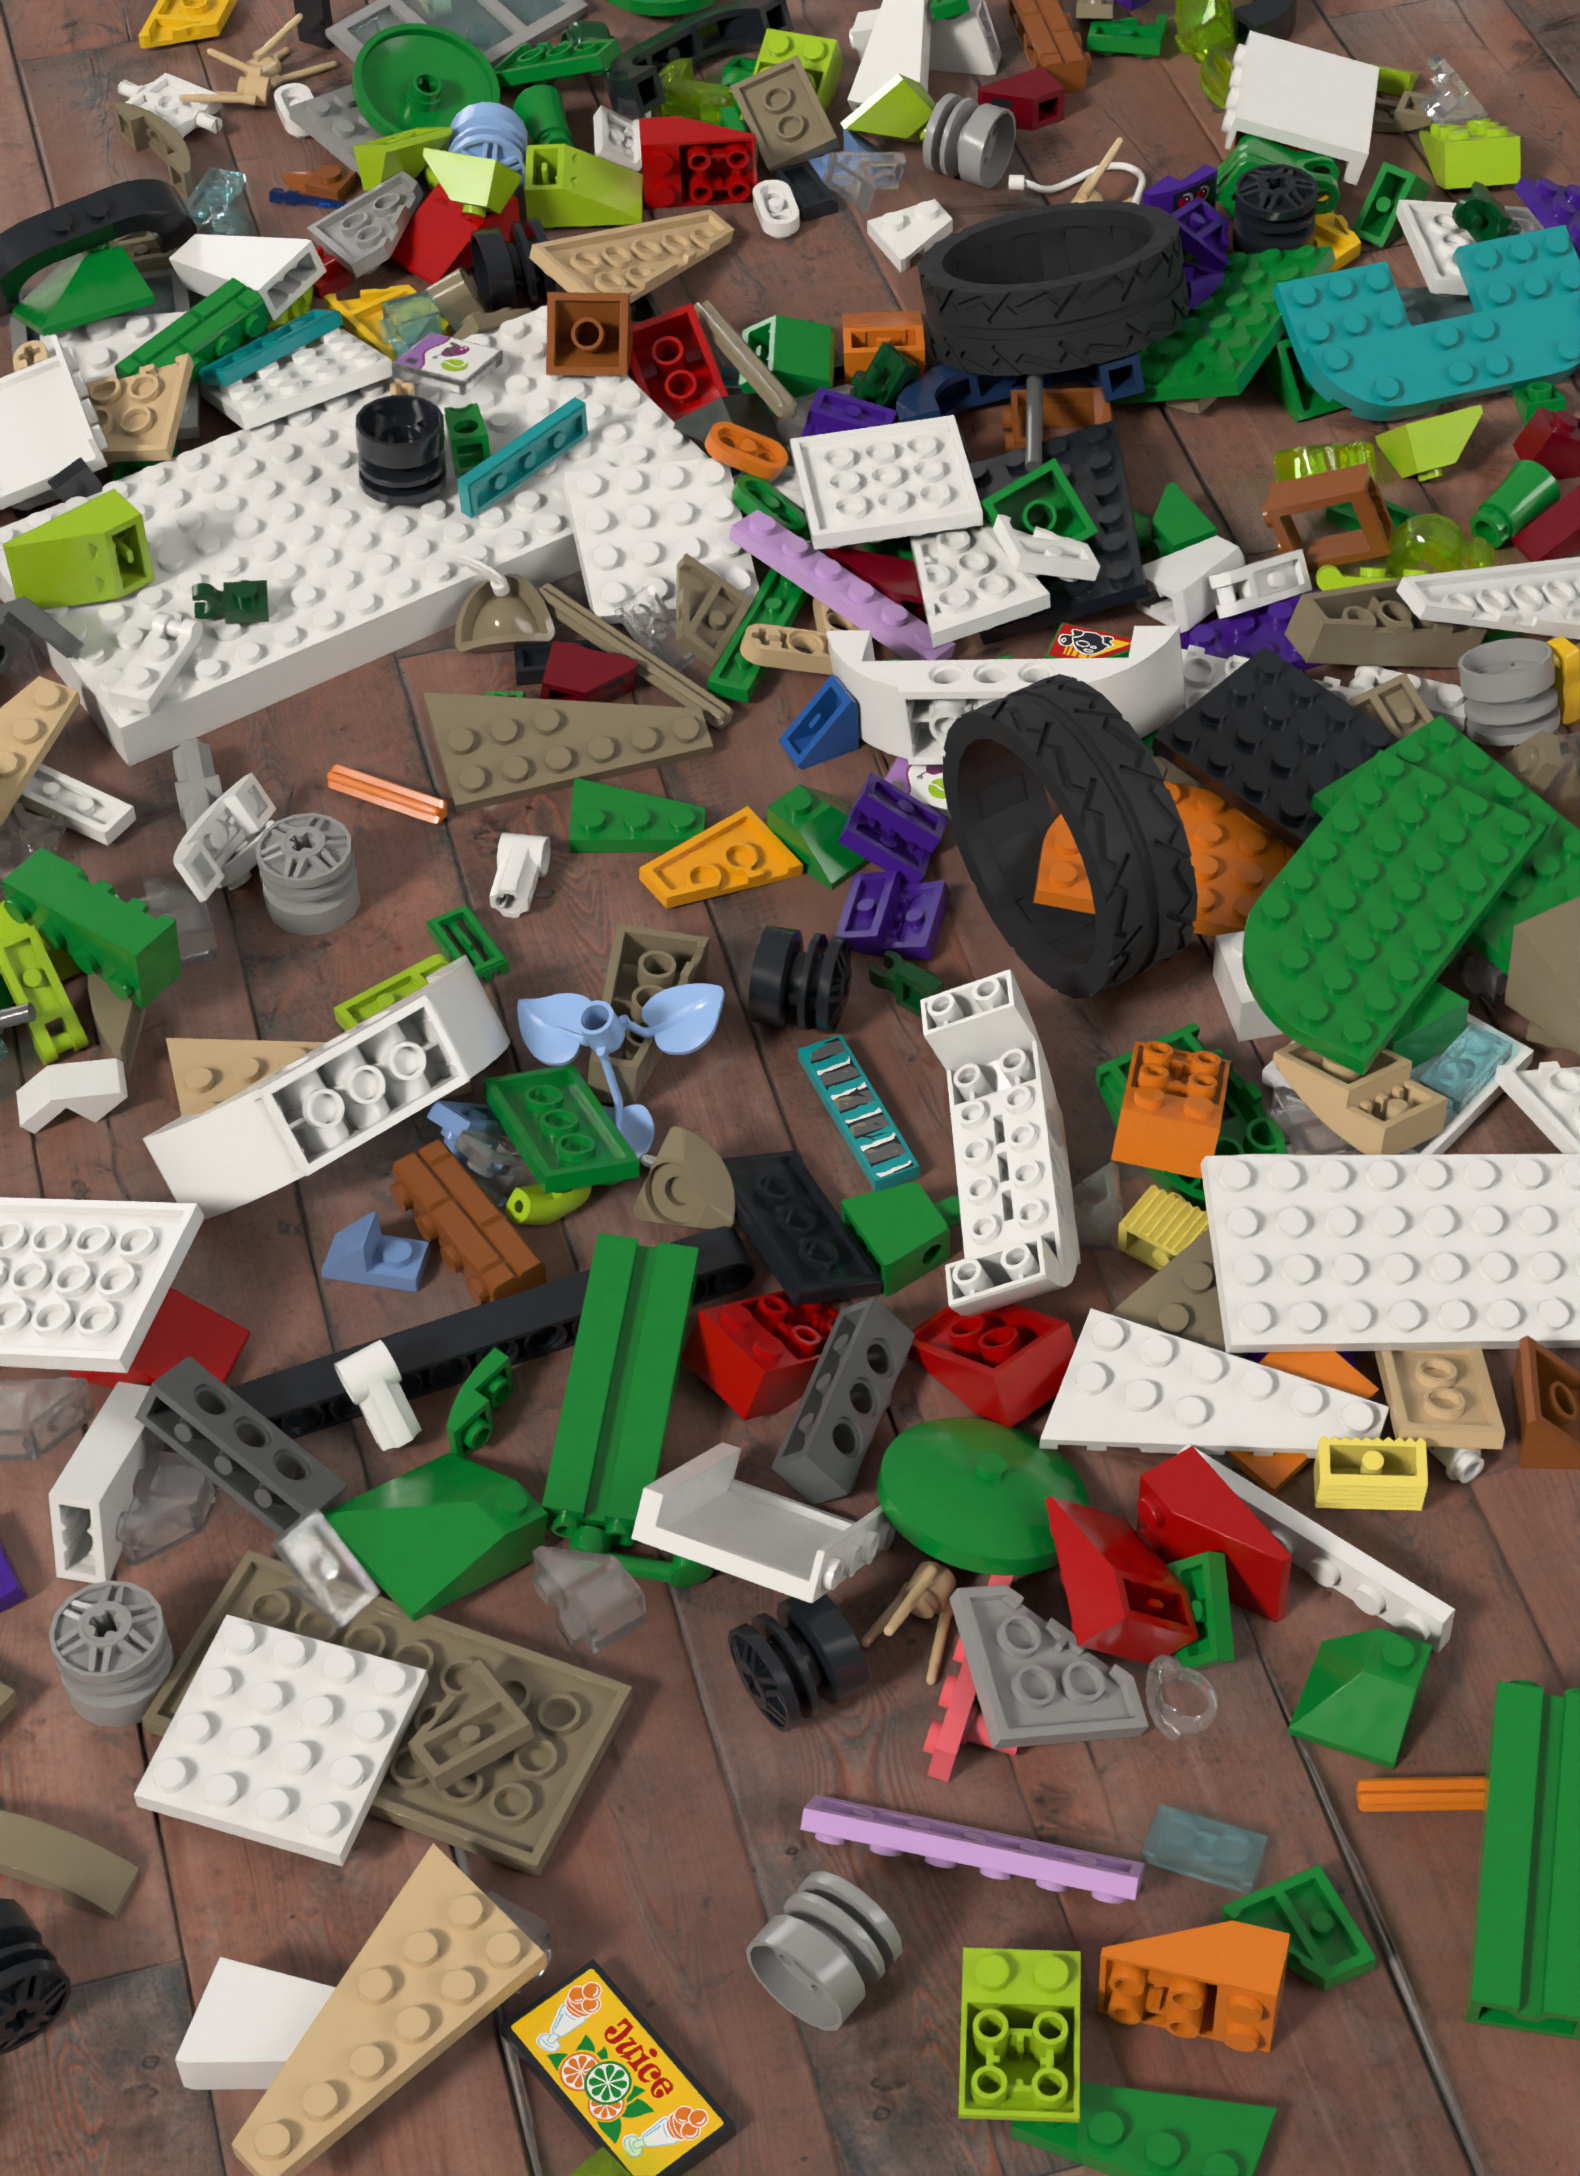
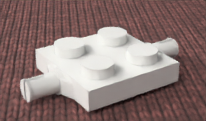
M164 73L154 82L144 86H138L128 80H123V82L119 83V94L130 98L125 103L142 107L160 116L172 125L182 138L196 127H202L213 133H217L222 128V119L212 116L223 108L222 103L182 102L179 99L182 94H217L168 73Z

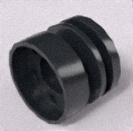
M1285 164L1262 165L1243 173L1235 184L1233 250L1236 253L1243 252L1246 255L1262 253L1269 249L1285 251L1295 250L1305 245L1314 246V217L1316 216L1318 192L1317 183L1313 177L1300 168Z
M537 217L525 221V233L518 221L512 222L510 224L509 242H506L501 230L497 226L471 232L470 246L474 271L480 293L487 302L489 313L497 312L506 307L515 308L517 304V289L519 288L529 304L536 303L538 292L544 301H547V292H556V281L546 275L529 258L532 244L549 241Z
M391 395L375 399L361 408L356 415L355 428L357 449L359 451V485L364 493L378 502L390 505H412L425 502L438 495L446 485L444 415L438 406L427 399L412 395Z
M767 925L758 942L751 972L749 1015L752 1022L781 1027L786 1026L796 1007L800 1030L809 1031L816 1022L818 1033L834 1034L839 1025L843 1010L846 1007L851 987L852 967L849 938L833 936L828 945L826 934L815 933L810 940L806 952H804L801 930Z
M824 1594L812 1604L791 1596L778 1603L776 1611L778 1622L767 1613H761L752 1618L751 1625L748 1623L741 1624L729 1631L728 1643L730 1653L742 1683L760 1712L781 1732L790 1731L800 1725L801 1717L808 1719L818 1715L820 1709L819 1696L829 1704H836L865 1688L868 1684V1669L860 1644L849 1623L827 1594Z
M0 1898L1 2055L32 2041L51 2026L65 2009L71 1994L70 1978L64 1969L57 1964L53 1952L42 1944V1935L25 1908L14 1899Z

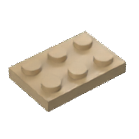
M1471 1348L1468 1350L1375 1351L1387 1406L1390 1407L1389 1414L1395 1439L1400 1437L1405 1442L1410 1437L1416 1442L1421 1437L1426 1442V1448L1453 1447L1471 1451L1503 1449L1505 1429L1482 1348Z

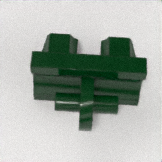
M1476 181L1471 186V195L1460 198L1452 212L1455 224L1459 228L1467 230L1476 243L1520 234L1522 229L1517 221L1509 216L1505 211L1504 205L1495 199L1486 186Z
M882 342L866 371L858 370L853 375L851 381L856 390L852 397L896 410V402L905 383H910L917 377L920 369L909 356L902 355L891 343Z

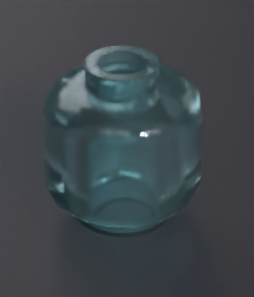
M227 205L217 206L207 213L198 234L251 237L252 226L247 216L237 208Z

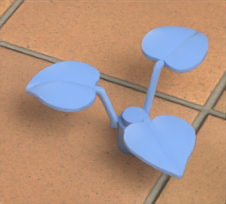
M706 983L686 984L665 989L650 998L642 1009V1018L648 1026L647 1028L630 1021L629 1017L625 1014L617 1017L607 1002L600 1000L590 1001L585 996L579 994L561 993L543 998L519 999L517 1003L518 1023L526 1046L537 1060L546 1065L562 1066L571 1063L577 1058L582 1045L590 1046L596 1052L601 1061L614 1101V1108L603 1106V1108L638 1159L641 1160L642 1156L646 1155L653 1142L655 1130L653 1118L648 1109L643 1105L635 1104L623 1107V1099L609 1054L621 1047L626 1029L643 1038L655 1036L658 1048L667 1054L685 1055L699 1050L711 1039L716 1030L725 993L721 986Z

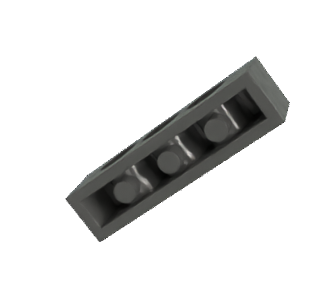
M875 1297L840 1310L771 1467L813 1505L835 1498H843L857 1484L858 1470L866 1452L875 1441L874 1432L882 1413L891 1403V1392L898 1375L908 1362L907 1354L915 1334Z
M191 1356L185 1358L151 1384L135 1416L138 1421L293 1548L323 1525L320 1521L321 1513L336 1507L348 1484Z

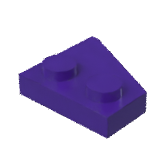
M1198 196L1171 215L1175 217L1179 224L1182 249L1188 251L1205 266L1222 272L1229 262V258L1224 256V252L1229 246V237L1226 234L1229 230V220Z

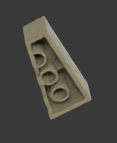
M1402 579L1301 594L1284 634L1306 663L1458 668L1459 658L1468 650L1479 646L1488 629L1419 619L1396 591Z
M617 923L602 1001L607 1002L612 1007L617 1017L625 1014L629 1017L630 1021L647 1028L648 1026L642 1018V1009L650 998L671 987L702 983L706 975L710 937ZM628 1029L625 1030V1037L621 1047L609 1054L623 1099V1105L625 1106L635 1105L663 1054V1051L658 1048L655 1042V1036L643 1038ZM592 1050L587 1085L599 1102L614 1104L601 1061L596 1052Z

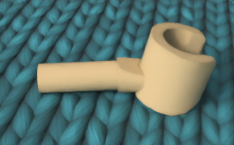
M396 372V375L393 376L395 383L390 384V394L415 396V383L405 382L403 374Z

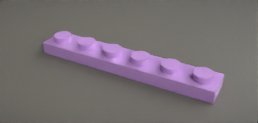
M756 510L732 525L729 535L730 540L861 630H871V637L905 660H948L952 657L956 645L954 642L933 648L929 627L926 623L908 612L903 606L896 604L874 589L869 583L864 582L846 570L835 560L830 559L819 550H814V547L803 538L798 537L777 523L769 515Z
M816 1794L803 1809L800 1830L815 1833L817 1840L827 1844L844 1845L848 1843V1840L870 1844L869 1849L872 1852L884 1856H901L903 1852L925 1856L924 1860L926 1863L936 1867L955 1868L958 1866V1863L979 1867L980 1873L989 1878L1010 1880L1013 1879L1014 1875L1036 1879L1035 1884L1046 1890L1065 1892L1069 1890V1887L1092 1891L1091 1896L1099 1901L1113 1904L1124 1903L1126 1899H1136L1142 1885L1145 1863Z

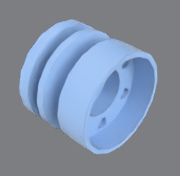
M480 102L468 105L456 114L450 124L453 134L449 138L448 152L497 160L521 175L520 183L513 193L514 196H517L525 183L527 130L523 120L512 109L499 103Z

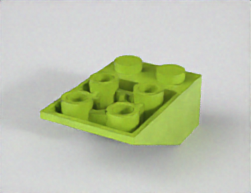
M767 28L753 75L798 55L824 111H826L835 95L844 65L837 40ZM742 114L740 115V120H744Z
M1490 118L1467 119V125L1461 126L1453 125V121H1434L1431 123L1430 128L1419 129V137L1435 183L1443 189L1469 188L1473 185L1474 181L1485 186L1516 184L1521 178L1520 136L1508 131L1507 126H1499V122H1490Z
M567 144L527 145L524 183L527 219L537 217L543 229H553L555 227L590 228L605 225L623 227L642 223L643 174Z
M115 489L3 543L16 599L25 596L41 610L119 599L155 581L142 514Z
M963 1947L958 2118L1079 2123L1081 1951Z

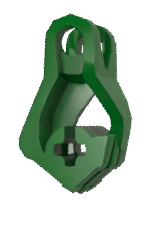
M1246 134L1240 138L1236 147L1216 168L1218 170L1216 201L1229 213L1232 220H1234L1235 184L1243 173L1262 165L1285 164L1300 168L1310 174L1317 183L1318 193H1330L1328 199L1316 202V215L1333 211L1340 198L1337 185L1340 170L1335 158L1315 152L1295 151L1272 140L1251 134ZM1316 166H1325L1330 170V173L1328 175L1311 171Z

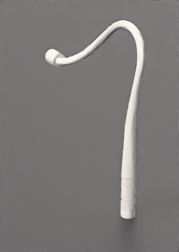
M1111 162L1106 171L1125 170L1135 174L1138 178V187L1131 202L1139 205L1146 186L1145 174L1141 169L1132 164ZM1099 165L1051 186L1040 185L1025 179V175H1009V190L1024 191V187H1028L1039 193L1051 194L1068 188L1086 179L1089 175H1093Z

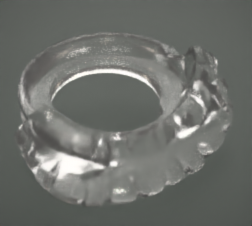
M1162 1654L1150 1662L1146 1678L1147 1707H1149V1714L1153 1723L1164 1737L1175 1742L1181 1734H1197L1206 1730L1212 1724L1218 1712L1217 1694L1210 1681L1198 1671L1183 1667L1172 1656ZM1177 1681H1187L1196 1685L1206 1696L1207 1710L1203 1714L1193 1717L1177 1712L1172 1706L1163 1701L1162 1687Z

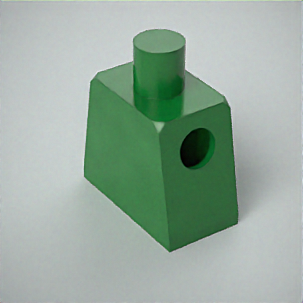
M909 1182L841 1201V1219L882 1276L884 1285L881 1291L885 1297L898 1292L945 1263L950 1257V1229L961 1225L959 1198L956 1195L933 1204L919 1183Z

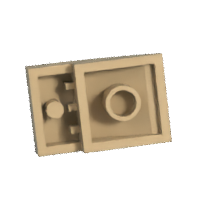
M1297 1042L1274 1051V1063L1300 1099L1331 1130L1365 1155H1397L1443 1133L1448 1098L1411 1080L1410 1075L1413 1062L1387 1048H1384L1364 1076Z

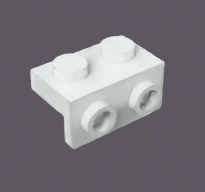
M601 105L593 116L595 156L639 172L642 168L639 118H651V110L641 116H636L632 121Z

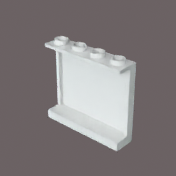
M1250 31L1245 45L1238 44L1232 63L1234 68L1228 87L1230 91L1225 104L1227 111L1221 131L1227 133L1225 149H1231L1236 132L1241 131L1344 160L1342 181L1357 185L1369 155L1380 67Z
M56 334L50 336L57 354L56 356L0 378V510L51 490L52 488L47 481L80 457H82L93 472L107 467L102 450L109 446L99 424L92 425L98 422L99 419L90 399L83 400V397L89 395L80 372L73 373L80 370V367L71 347L63 349Z
M721 1442L643 1488L631 1538L812 1604L828 1591L835 1590L839 1583L847 1577H852L862 1566L870 1564L881 1552H886L893 1542L896 1529L886 1517L881 1505L855 1522L735 1480L734 1476L741 1448Z

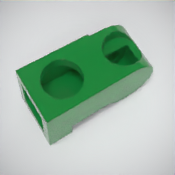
M472 403L463 408H444L448 443L455 476L466 474L491 456L488 434L478 403Z

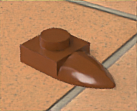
M324 163L318 170H301L283 174L285 183L297 193L338 205L358 184L355 171Z

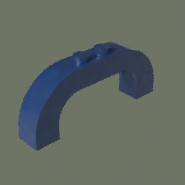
M1137 352L1101 364H1092L1089 367L1043 374V388L1063 383H1086L1100 388L1105 402L1145 392L1140 359ZM944 364L938 365L916 377L902 390L896 402L899 423L949 415L955 416L969 408L1011 397V390L1027 389V374H1022L1021 376H990L969 373L968 371L963 372L947 367Z

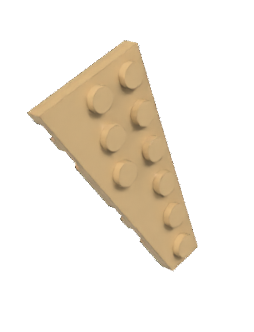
M434 1843L231 2143L235 2156L254 2176H296L547 1966L546 1954Z

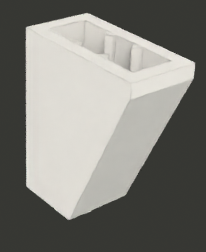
M1216 535L1144 564L1149 596L1135 600L1136 608L1167 626L1179 625L1180 633L1190 630L1213 612L1217 605H1220L1216 589H1211L1208 576L1245 565V559L1240 547ZM1234 583L1233 588L1234 592L1236 593L1238 592L1236 583Z

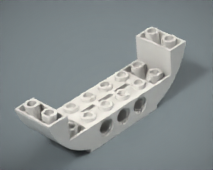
M1179 625L1134 626L1128 658L875 661L871 630L827 631L833 675L841 680L858 703L859 737L869 745L888 754L908 759V765H943V756L945 757L946 754L943 749L948 729L957 718H962V714L976 710L989 702L1004 698L1014 691L1057 674L1077 678L1078 681H1083L1102 693L1122 714V718L1130 723L1140 739L1154 732L1173 717L1186 700Z
M464 955L427 976L426 979L429 984L211 1109L202 1114L183 1115L142 1138L176 1202L198 1203L205 1216L204 1220L252 1202L304 1176H309L466 1084L473 1076L496 1060L507 1049L510 1039L467 956Z
M1009 969L920 1000L923 1035L947 1072L965 1259L945 1265L948 1303L952 1310L961 1316L968 1317L1064 1288L1072 1283L1078 1264H1081L1063 1113L1057 1101L1052 1077L1034 1022L1014 975Z

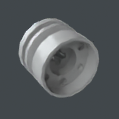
M954 93L944 95L936 104L925 130L923 141V162L925 168L930 172L942 173L950 178L960 175L963 181L989 189L994 187L1002 178L1013 152L1016 137L1014 113L1009 109L988 103L979 106L978 102L974 99H964Z
M1525 638L1497 640L1468 650L1459 658L1458 670L1461 692L1468 698L1464 705V714L1467 716V735L1473 741L1493 746L1519 745L1540 731L1552 733L1560 726V708L1557 706L1558 692L1551 686L1554 684L1556 676L1553 651L1546 642Z
M294 814L276 821L263 832L257 842L256 858L260 868V878L263 882L266 909L274 924L290 933L304 936L318 935L338 929L354 917L361 904V891L357 869L355 868L352 838L344 824L331 816L322 814Z
M108 1580L85 1586L69 1596L53 1616L49 1630L51 1650L56 1660L57 1669L61 1674L68 1702L77 1714L97 1726L120 1728L142 1722L143 1716L176 1665L174 1651L167 1633L161 1606L152 1594L131 1582Z
M826 1871L811 1872L798 1888V1892H794L783 1906L784 1914L774 1915L746 1948L748 1964L758 1981L786 2010L811 2026L824 2031H837L865 1998V1986H875L885 1974V1970L889 1969L903 1952L902 1941L893 1922L879 1905L860 1888L840 1876Z

